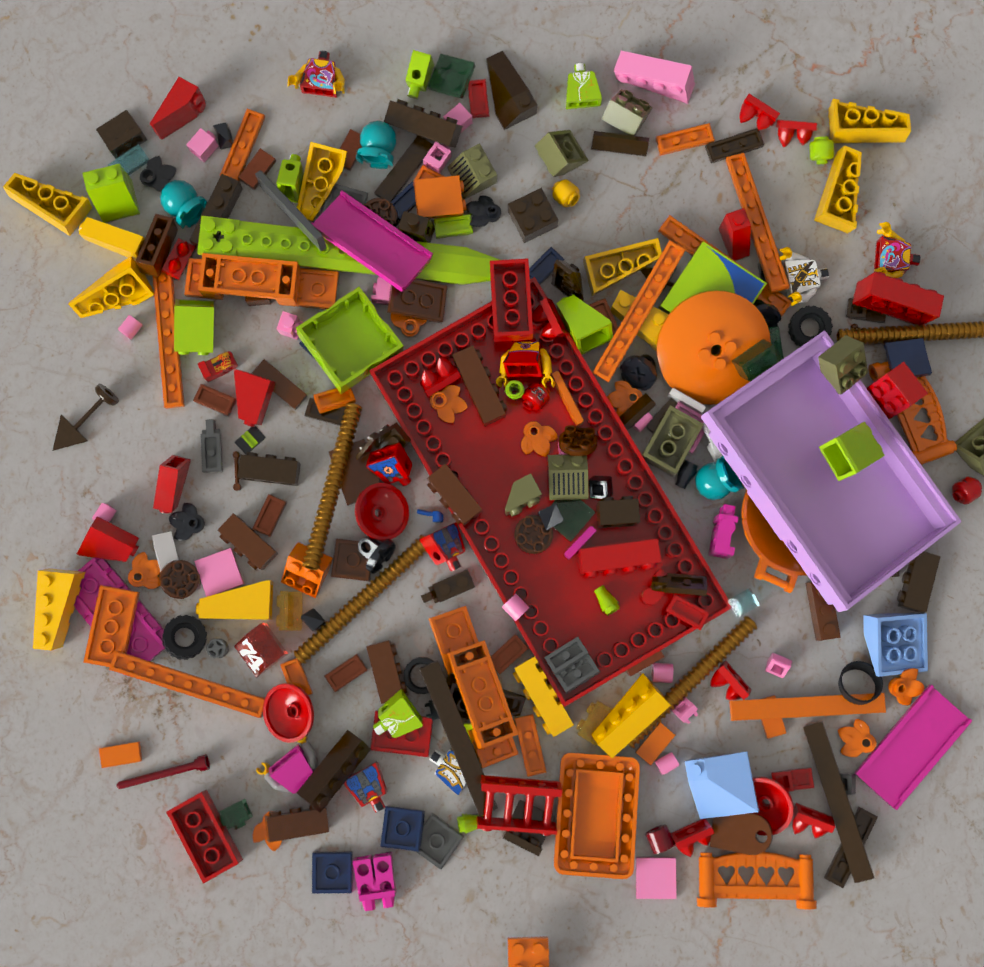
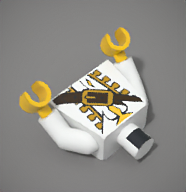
M790 247L779 249L783 253V256H780L779 259H786L782 265L790 286L786 290L787 297L794 301L791 303V306L797 303L808 302L821 286L820 280L829 278L828 269H817L815 260H810L808 257L792 252Z

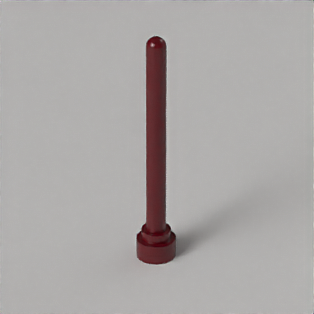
M207 754L201 755L194 759V762L119 781L116 786L118 789H124L195 769L201 772L210 770L209 758Z

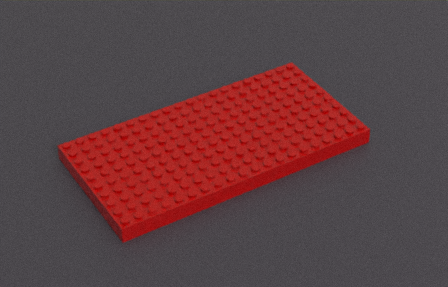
M535 277L530 279L532 313L541 305L540 301L547 298ZM491 301L374 367L369 372L401 428L411 439L410 443L429 476L446 464L481 507L482 512L465 526L462 523L458 524L503 604L517 594L530 607L516 621L513 619L533 656L536 657L539 666L545 673L563 707L696 630L693 626L665 611L672 597L677 593H665L654 605H646L642 602L641 594L645 589L651 587L652 576L658 569H662L666 574L673 573L707 577L706 596L677 594L710 613L705 624L730 610L733 606L569 333L563 337L557 336L554 338H547L541 335L544 326L549 322V320L542 322L532 321L533 337L547 351L551 358L552 373L559 371L584 419L583 424L577 428H593L597 436L596 450L587 455L588 499L549 500L548 456H541L534 450L527 455L523 452L521 441L525 436L524 427L528 422L535 421L541 426L553 428L557 433L558 439L549 442L550 451L548 455H558L560 434L565 431L566 426H575L556 387H552L550 380L546 382V386L550 391V400L538 411L525 408L522 403V397L515 400L509 398L505 392V381L502 382L501 388L496 384V379L501 376L499 370L502 355L511 349L513 343L525 342L526 340L494 342ZM470 346H474L475 350L479 349L483 360H481L483 367L487 366L491 377H489L491 384L495 383L497 386L499 401L503 400L506 405L505 418L484 426L461 377L449 385L460 387L458 397L462 398L468 407L465 411L454 414V423H447L441 420L437 410L430 404L431 396H428L420 385L424 370L432 371L433 373L438 372L437 362L439 357L447 359L456 367L452 355ZM545 374L542 377L506 376L509 381H520L525 390L534 382L542 383ZM516 390L512 391V394L518 393ZM438 398V399L436 400V403H437V404H442V403H443V399H442V398ZM535 427L531 429L532 435L537 432ZM532 474L542 493L539 503L531 508L528 505L523 507L522 512L513 517L511 514L506 516L505 507L513 482ZM593 476L612 477L613 495L611 497H614V500H619L623 496H633V499H638L640 523L636 526L597 528L596 505L602 499L590 498L589 479ZM556 503L564 518V522L552 528L553 539L550 546L539 554H529L522 551L514 538L515 528L519 521L526 516H539V511ZM592 526L597 531L580 549L658 539L661 563L657 564V567L654 569L643 570V567H637V570L626 573L621 569L616 574L604 575V572H599L596 577L585 578V574L580 575L577 552L569 560L564 556V553ZM603 585L615 597L620 606L616 612L608 616L605 612H602L594 592ZM579 637L600 673L566 694L544 657L574 638Z

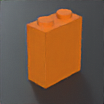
M459 175L414 180L417 215L428 219L460 216L463 215V211H466V201L462 199L461 192H464L463 180L460 181Z

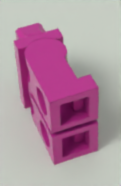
M724 504L723 507L719 508V514L713 518L715 526L712 530L708 556L724 559L734 556L735 548L730 547L732 533L736 529L735 524L738 523L739 518L734 516L736 506Z
M392 852L374 854L373 858L372 855L354 857L353 867L359 902L362 901L364 910H375V899L382 898L383 908L394 907L396 886Z

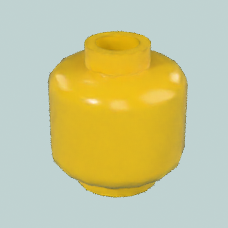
M568 179L556 182L552 188V198L563 207H573L580 199L579 188Z

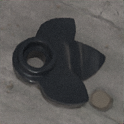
M160 156L153 157L147 162L146 169L140 173V181L144 186H153L154 189L162 192L165 185L174 177L176 168L171 165L162 164ZM148 176H153L151 180H147Z
M480 195L478 201H471L466 204V210L473 215L470 226L483 227L489 222H496L501 216V208L494 204L493 199L489 196Z
M184 503L182 511L174 512L169 516L170 524L177 528L174 534V539L188 540L193 533L200 532L205 526L204 519L198 515L196 507L190 503Z

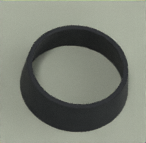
M854 661L843 668L838 686L846 700L853 704L864 705L879 697L883 690V679L876 676L874 667L871 664L863 661ZM861 670L872 678L875 684V693L870 700L856 699L845 690L842 676L847 671Z

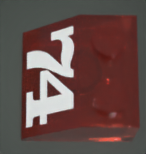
M266 623L259 624L234 646L256 678L288 655Z

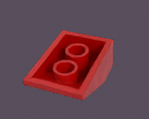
M181 77L177 78L150 122L151 127L160 139H164L196 119L199 113L204 111L206 101L199 87Z

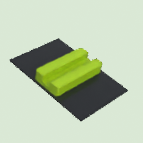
M255 426L248 429L234 443L246 455L247 452L252 451L266 437Z

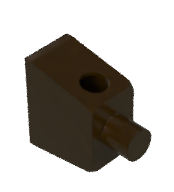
M406 211L403 212L398 226V230L418 242L431 243L435 231L430 219Z

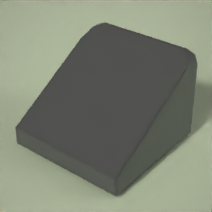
M840 773L846 793L848 795L855 794L856 775Z

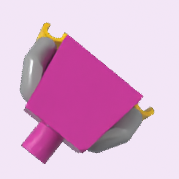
M308 736L301 741H297L301 743V746L296 745L271 767L266 762L261 763L265 767L264 772L260 768H256L258 774L265 775L264 778L273 789L283 792L290 791L296 794L317 768L316 755L310 743L307 742Z

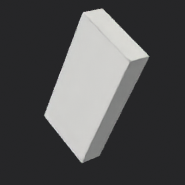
M672 388L667 396L700 414L706 408L705 405L675 388Z
M171 531L152 535L160 572L166 564L178 560Z

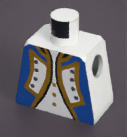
M435 749L429 759L439 766L434 774L453 792L459 795L466 782L453 750L449 749L445 756Z

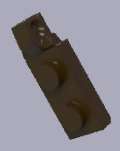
M467 569L428 587L430 592L421 595L424 603L434 600L435 604L441 603L475 588V585Z
M667 573V576L662 577L652 576L651 590L706 596L707 577Z

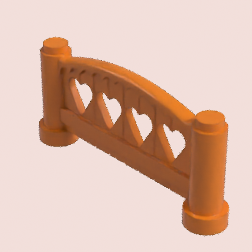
M888 361L869 365V375L874 382L890 372ZM925 376L916 377L928 392L927 395L921 398L922 405L913 404L897 414L911 451L921 465L953 454L957 450L956 443L953 440L947 439L946 425L940 403ZM921 408L926 409V415L930 418L929 423L914 420V417ZM928 426L934 428L933 433L937 435L935 441L921 438V435Z
M700 852L697 906L717 907V898L796 900V908L817 909V900H814L813 859H811V854H799V858L794 859L772 852H763L758 855L735 852L718 857H712L711 852ZM720 866H725L726 868L729 866L734 867L735 871L727 885L718 872ZM744 866L746 869L749 866L754 868V873L747 885L738 873V868ZM760 867L765 869L772 867L774 869V874L767 885H765L758 874ZM780 867L785 869L792 867L794 869V874L787 885H785L778 874Z

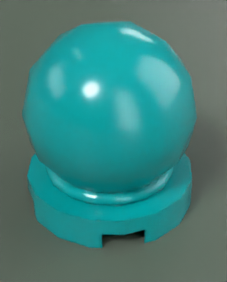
M380 120L372 121L363 127L360 134V145L362 148L357 150L356 160L361 164L363 161L370 163V167L376 169H388V165L393 166L394 157L391 153L397 144L394 129L389 124Z
M174 180L167 183L162 189L160 196L162 207L172 217H176L175 221L182 229L186 225L190 228L198 223L201 213L208 203L203 196H198L191 184L184 180Z
M723 456L719 457L716 462L702 466L695 478L696 488L700 495L710 500L722 499L730 491L737 492L744 489L742 482Z

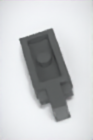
M214 419L206 420V430H202V434H200L202 472H223L220 429H216V421Z

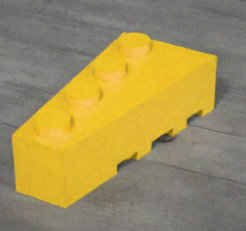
M845 145L836 152L814 221L847 234L857 228V194L859 193L858 179L861 170L862 152Z
M14 173L3 186L10 198L71 236L92 209L90 201L86 197L73 195L72 192L56 189L52 185L39 183L37 180Z
M656 238L585 256L583 264L591 295L594 296L657 262L662 254L659 239Z
M620 290L611 307L612 314L622 322L636 297ZM653 306L637 336L646 341L656 351L660 329L669 314Z
M52 568L38 570L33 649L52 651L63 647L70 625L69 619L75 609L76 596L79 595L81 589L79 586L86 572Z
M535 656L514 667L515 672L512 674L518 683H523L525 689L522 691L527 700L532 699L535 704L532 709L536 716L543 718L545 723L542 726L547 735L552 734L555 737L574 726Z

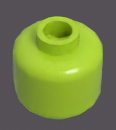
M828 136L814 138V141L809 144L810 160L816 161V165L828 164V160L834 157V141L829 139Z

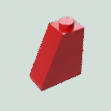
M742 208L726 214L718 228L728 255L734 261L750 256L751 224L745 209Z
M235 369L234 379L238 419L244 420V424L255 427V424L262 425L276 382Z
M172 455L160 465L153 504L154 509L168 514L178 508L191 459Z
M97 516L90 526L77 555L126 562L130 555L134 557L139 546L136 544L139 537Z

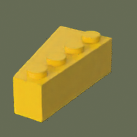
M833 98L828 109L830 139L834 143L905 142L911 132L910 114L887 109L885 111L877 110L873 106H857V103L853 102L847 104Z
M642 673L593 732L592 736L598 746L613 758L671 705L654 683Z

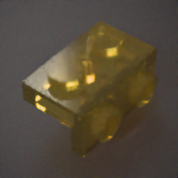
M280 591V595H277V607H280V615L276 616V626L281 631H301L303 593Z
M598 700L595 703L591 702L586 710L588 713L585 720L581 718L576 726L578 730L576 734L598 746L592 734L612 709Z

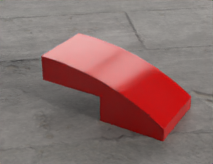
M811 767L771 773L772 779L783 785L788 792L814 788Z

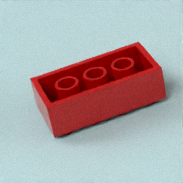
M528 258L490 261L494 342L533 340Z
M874 272L857 282L852 304L920 326L940 317L944 295L938 294L935 290L920 288L918 284L903 282L900 278L888 277L882 272Z
M902 362L867 387V390L888 419L893 418L928 394L905 362Z
M658 539L584 548L577 551L580 575L585 574V578L596 577L599 572H604V575L616 574L621 569H623L624 573L637 570V567H643V570L654 569L657 567V564L661 563Z
M207 789L166 812L203 884L243 861Z

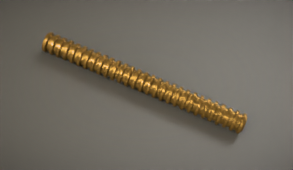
M984 322L926 324V326L924 324L920 326L918 324L914 326L898 325L897 327L891 326V328L889 326L885 328L880 326L873 329L872 327L867 329L863 327L862 329L850 328V330L845 328L844 330L838 329L836 339L839 341L847 335L864 344H877L878 342L882 344L884 342L890 343V341L896 342L923 338L924 341H930L931 339L933 341L937 339L953 340L954 338L975 339L984 337Z
M347 403L345 406L347 409L344 410L345 414L342 417L344 420L341 421L342 425L339 428L341 431L338 432L339 436L336 439L338 442L335 443L336 447L333 450L335 453L332 454L333 459L330 461L332 464L329 465L330 470L327 472V481H325V487H323L324 492L321 494V504L318 505L319 510L316 512L318 515L315 516L316 521L313 523L315 527H312L313 533L310 534L312 538L309 539L310 544L307 545L308 550L305 552L307 556H304L305 562L302 563L305 568L310 570L320 569V558L323 557L322 552L325 550L323 546H326L325 541L328 539L326 535L329 534L328 529L331 528L329 524L332 523L331 518L334 517V506L337 505L336 501L339 498L337 495L340 494L339 489L342 487L340 484L343 483L342 478L345 476V467L348 465L346 461L349 460L348 456L351 454L349 450L352 449L351 445L354 442L352 439L355 438L354 434L357 431L355 428L358 427V417L361 416L360 412L362 411V407L355 403Z
M415 539L416 542L414 544L411 543V547H407L405 552L402 551V555H398V559H394L392 564L389 563L388 568L385 567L383 572L380 571V575H376L375 580H371L370 584H366V588H362V591L358 592L356 597L353 596L352 601L349 600L347 605L344 604V608H340L339 613H335L334 617H330L329 622L326 621L325 625H321V629H317V633H313L311 638L308 637V641H304L303 646H299L298 650L293 651L301 663L306 664V660H310L312 655L315 656V652H319L320 647H324L325 643L330 642V638H334L333 635H337L339 630H343V626L346 627L348 622H352L351 619L356 618L357 613L360 614L362 609L365 610V606L370 605L369 602H373L375 597H379V593L382 594L384 589H388L387 586L392 585L393 580L396 581L398 576L401 577V573H405L406 568L409 569L411 564H415V560H419L418 557H422L424 552L427 553L419 539Z
M744 616V620H740V624H736L735 629H731V633H727V636L723 637L722 641H718V645H714V649H710L709 654H705V658H701V662L696 663L697 666H693L691 671H687L688 674L683 675V679H679V683H675V687H671L670 692L665 693V698L671 706L628 744L631 748H635V744H639V740H643V736H647L649 730L652 731V728L656 727L658 722L661 723V719H665V715L670 714V710H674V706H678L679 701H683V698L687 697L688 693H692V689H696V685H700L701 680H705V676H709V672L714 671V667L717 668L718 664L723 662V659H727V655L732 654V650H736V646H740V642L745 641L744 638L749 637V633L752 634L753 630L757 629L756 623L750 617Z

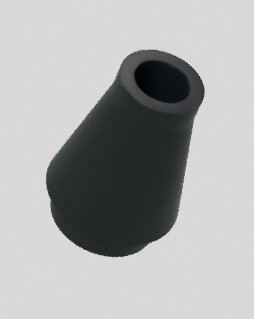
M684 460L679 469L675 485L686 489L689 482L698 472V465Z

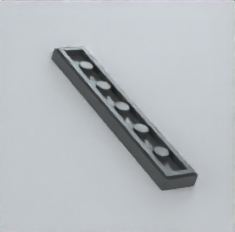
M262 171L255 173L260 187L320 251L326 249L323 235Z

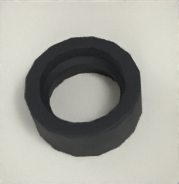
M418 657L406 665L403 679L410 691L416 694L429 693L427 687H418L412 682L411 671L416 665H428L433 663L434 660L427 657Z

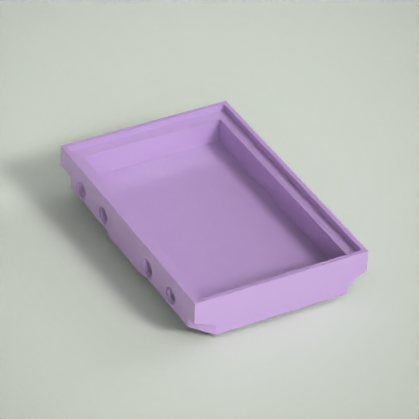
M824 330L700 417L710 430L709 437L748 490V495L779 539L784 541L827 604H833L837 611L841 612L850 609L962 521L862 381L859 380L840 395L821 373L818 357L834 345V342ZM865 421L871 428L875 440L881 445L885 456L862 471L838 481L819 446Z

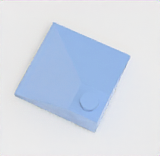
M927 613L863 615L864 637L876 676L899 675L904 670L910 668H917L918 672L928 671Z
M748 751L685 761L688 782L700 819L759 812Z

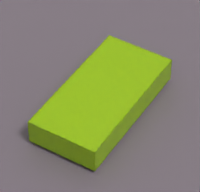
M471 214L434 219L436 239L473 234V228L470 226Z

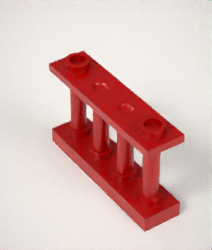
M481 775V791L486 792L484 817L477 816L476 819L477 829L483 831L502 830L540 833L544 836L557 835L556 822H551L554 798L562 797L560 781ZM496 792L506 794L504 818L492 817L494 794ZM516 794L526 795L523 820L512 819L514 795ZM536 795L546 797L543 821L531 820L533 802Z

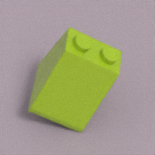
M120 163L82 173L86 191L103 223L140 214L132 179Z
M575 295L564 297L556 303L558 313L581 355L612 340L613 332L610 319Z
M175 299L174 351H178V354L188 355L190 352H198V355L213 353L214 301Z
M865 421L819 446L838 481L862 471L885 456L881 445L875 440L871 428Z

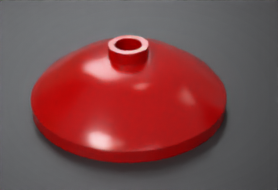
M376 483L366 487L358 496L355 504V517L360 529L368 537L385 541L386 539L396 538L404 531L409 520V507L406 498L399 489L387 483ZM375 510L378 511V517L375 515Z
M283 683L273 687L266 695L263 704V717L268 730L274 737L283 742L293 743L302 740L310 732L314 722V709L309 696L302 688L295 684Z
M754 777L753 782L759 812H754L753 814H758L769 822L773 835L779 834L788 827L793 818L794 805L792 798L786 788L779 782L767 777ZM767 799L770 804L764 803L763 800ZM762 830L757 833L758 835L767 836L766 832Z

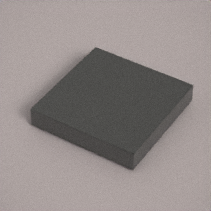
M432 813L423 825L421 849L417 853L441 870L464 838V835Z

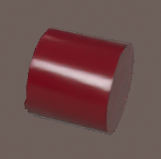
M666 824L656 826L645 833L654 854L665 852L675 846Z

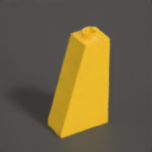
M86 217L85 221L80 224L78 233L87 241L129 258L132 256L135 261L145 240L143 236Z
M265 580L200 598L199 603L196 604V614L199 615L200 619L272 620L273 581Z

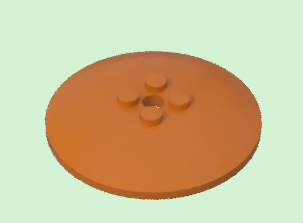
M705 291L685 299L669 313L658 335L657 361L662 376L671 388L677 389L701 404H719L764 372L770 356L771 339L768 325L763 315L750 301L728 291ZM720 345V352L713 355L711 353L712 347Z

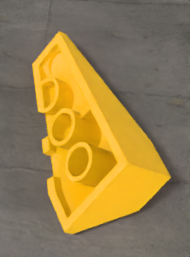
M310 142L297 209L308 220L314 221L343 172L347 151Z
M131 256L114 266L71 300L68 305L80 318L103 313L104 310L113 308L116 310L121 309L125 305L132 304L133 306L140 304L152 297L154 291L146 275L140 272L135 260Z

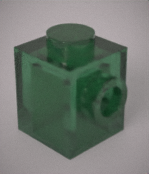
M245 798L220 811L221 823L223 826H227L228 829L234 827L237 830L246 825V820L253 817Z

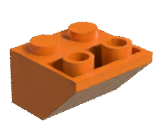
M298 542L288 555L281 583L316 598L329 572L333 558L323 554V557L320 558L319 570L307 569L302 563L305 562L304 556H307L305 552L308 548L306 545Z

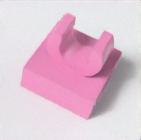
M684 697V700L679 701V705H675V709H671V711L682 722L690 724L691 722L688 719L692 715L698 716L696 712L698 708Z

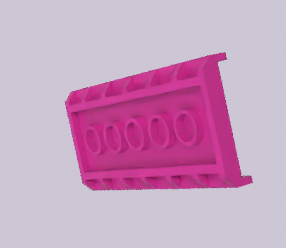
M342 190L340 195L314 223L311 222L325 239L401 292L405 291L428 265L433 255L432 252Z
M92 558L78 570L86 573L84 579L81 580L79 586L81 589L79 595L76 596L74 606L90 627L100 585L131 590L106 559ZM139 599L127 654L152 661L165 650L162 644L164 628Z
M929 685L854 774L887 804L898 810L972 720L941 695L933 685Z

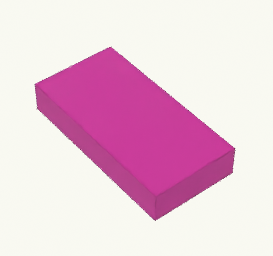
M590 526L564 553V556L569 560L597 530Z

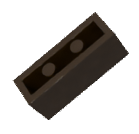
M247 452L246 455L241 454L237 477L241 480L298 486L301 464L294 457L277 459L276 455L266 454L265 457H259L258 453Z
M923 551L908 563L907 572H904L902 577L903 588L897 596L898 607L918 613L927 612L941 556Z

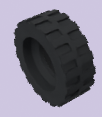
M814 305L802 307L791 317L788 324L790 339L795 342V345L801 347L824 330L830 336L833 328L832 319L827 311L825 312L821 307L818 308ZM810 318L818 322L819 332L815 336H807L802 332L801 324L805 319Z
M179 615L171 619L165 626L162 635V644L165 647V651L170 656L176 657L179 660L194 658L205 646L207 640L205 626L194 616ZM181 628H188L194 633V641L187 647L179 646L175 641V633Z

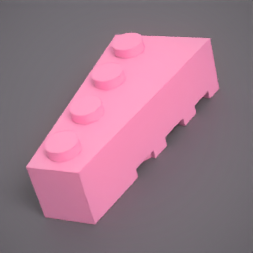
M621 51L614 69L616 80L622 83H628L687 104L695 86L691 65Z

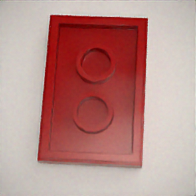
M377 710L375 711L374 724L380 721ZM422 716V727L397 738H393L388 730L378 735L373 728L371 750L429 757L433 727L432 718Z

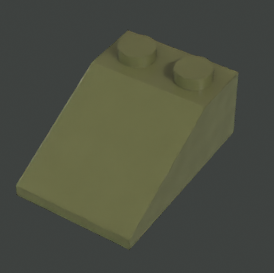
M670 405L642 453L643 458L652 466L672 477L675 476L704 424Z

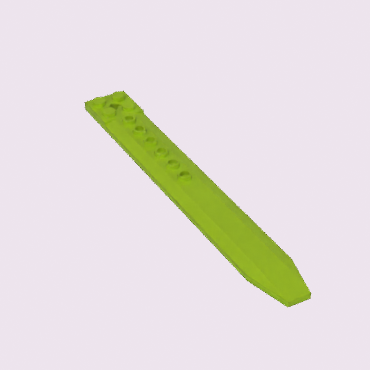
M201 216L198 255L207 253L295 261L301 267L377 275L325 238L326 249L320 251L298 227ZM217 233H221L224 236V239H220V242H217L216 238H214V235H217ZM416 241L432 252L433 255L428 265L415 279L459 285L489 282L490 261L500 259L467 247Z

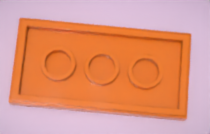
M100 585L84 663L110 667L116 650L127 654L140 592Z

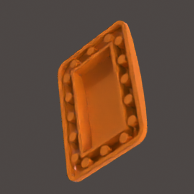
M566 753L561 758L559 781L562 786V797H558L557 835H555L554 868L559 874L613 879H628L633 874L640 765L635 758L614 756L611 758L609 755Z

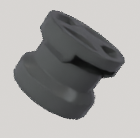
M212 639L208 642L206 650L210 657L222 658L228 653L229 646L223 639Z

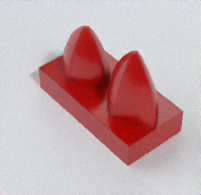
M749 93L742 104L740 122H747L754 118V116H757L758 130H763L773 126L780 113Z
M777 120L776 127L778 128L781 145L786 147L790 143L795 129H797L799 142L805 145L812 137L813 130L816 131L817 123Z
M178 238L162 268V272L179 280L196 246Z
M549 298L541 300V305L532 313V321L534 322L549 320L544 326L541 335L547 338H554L557 336L563 337L568 334L553 300Z
M439 357L437 362L438 372L436 373L424 370L420 385L428 396L461 378L459 371L447 359Z
M726 660L720 664L718 670L711 678L710 687H721L729 683L730 686L726 692L727 700H739L741 698L744 700L750 696L751 688Z
M798 803L795 804L792 822L794 834L804 831L809 825H812V833L815 838L822 837L827 832L833 833L835 823L832 816Z
M701 819L670 834L677 849L684 855L692 857L694 842L698 841L700 844L708 846L714 831L707 819Z

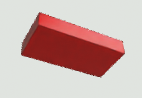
M486 79L467 81L472 118L489 117Z
M674 594L665 610L698 630L702 629L710 614L677 594Z

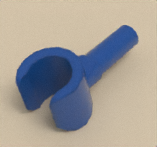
M417 510V514L433 516V522L435 523L443 522V513L439 511Z

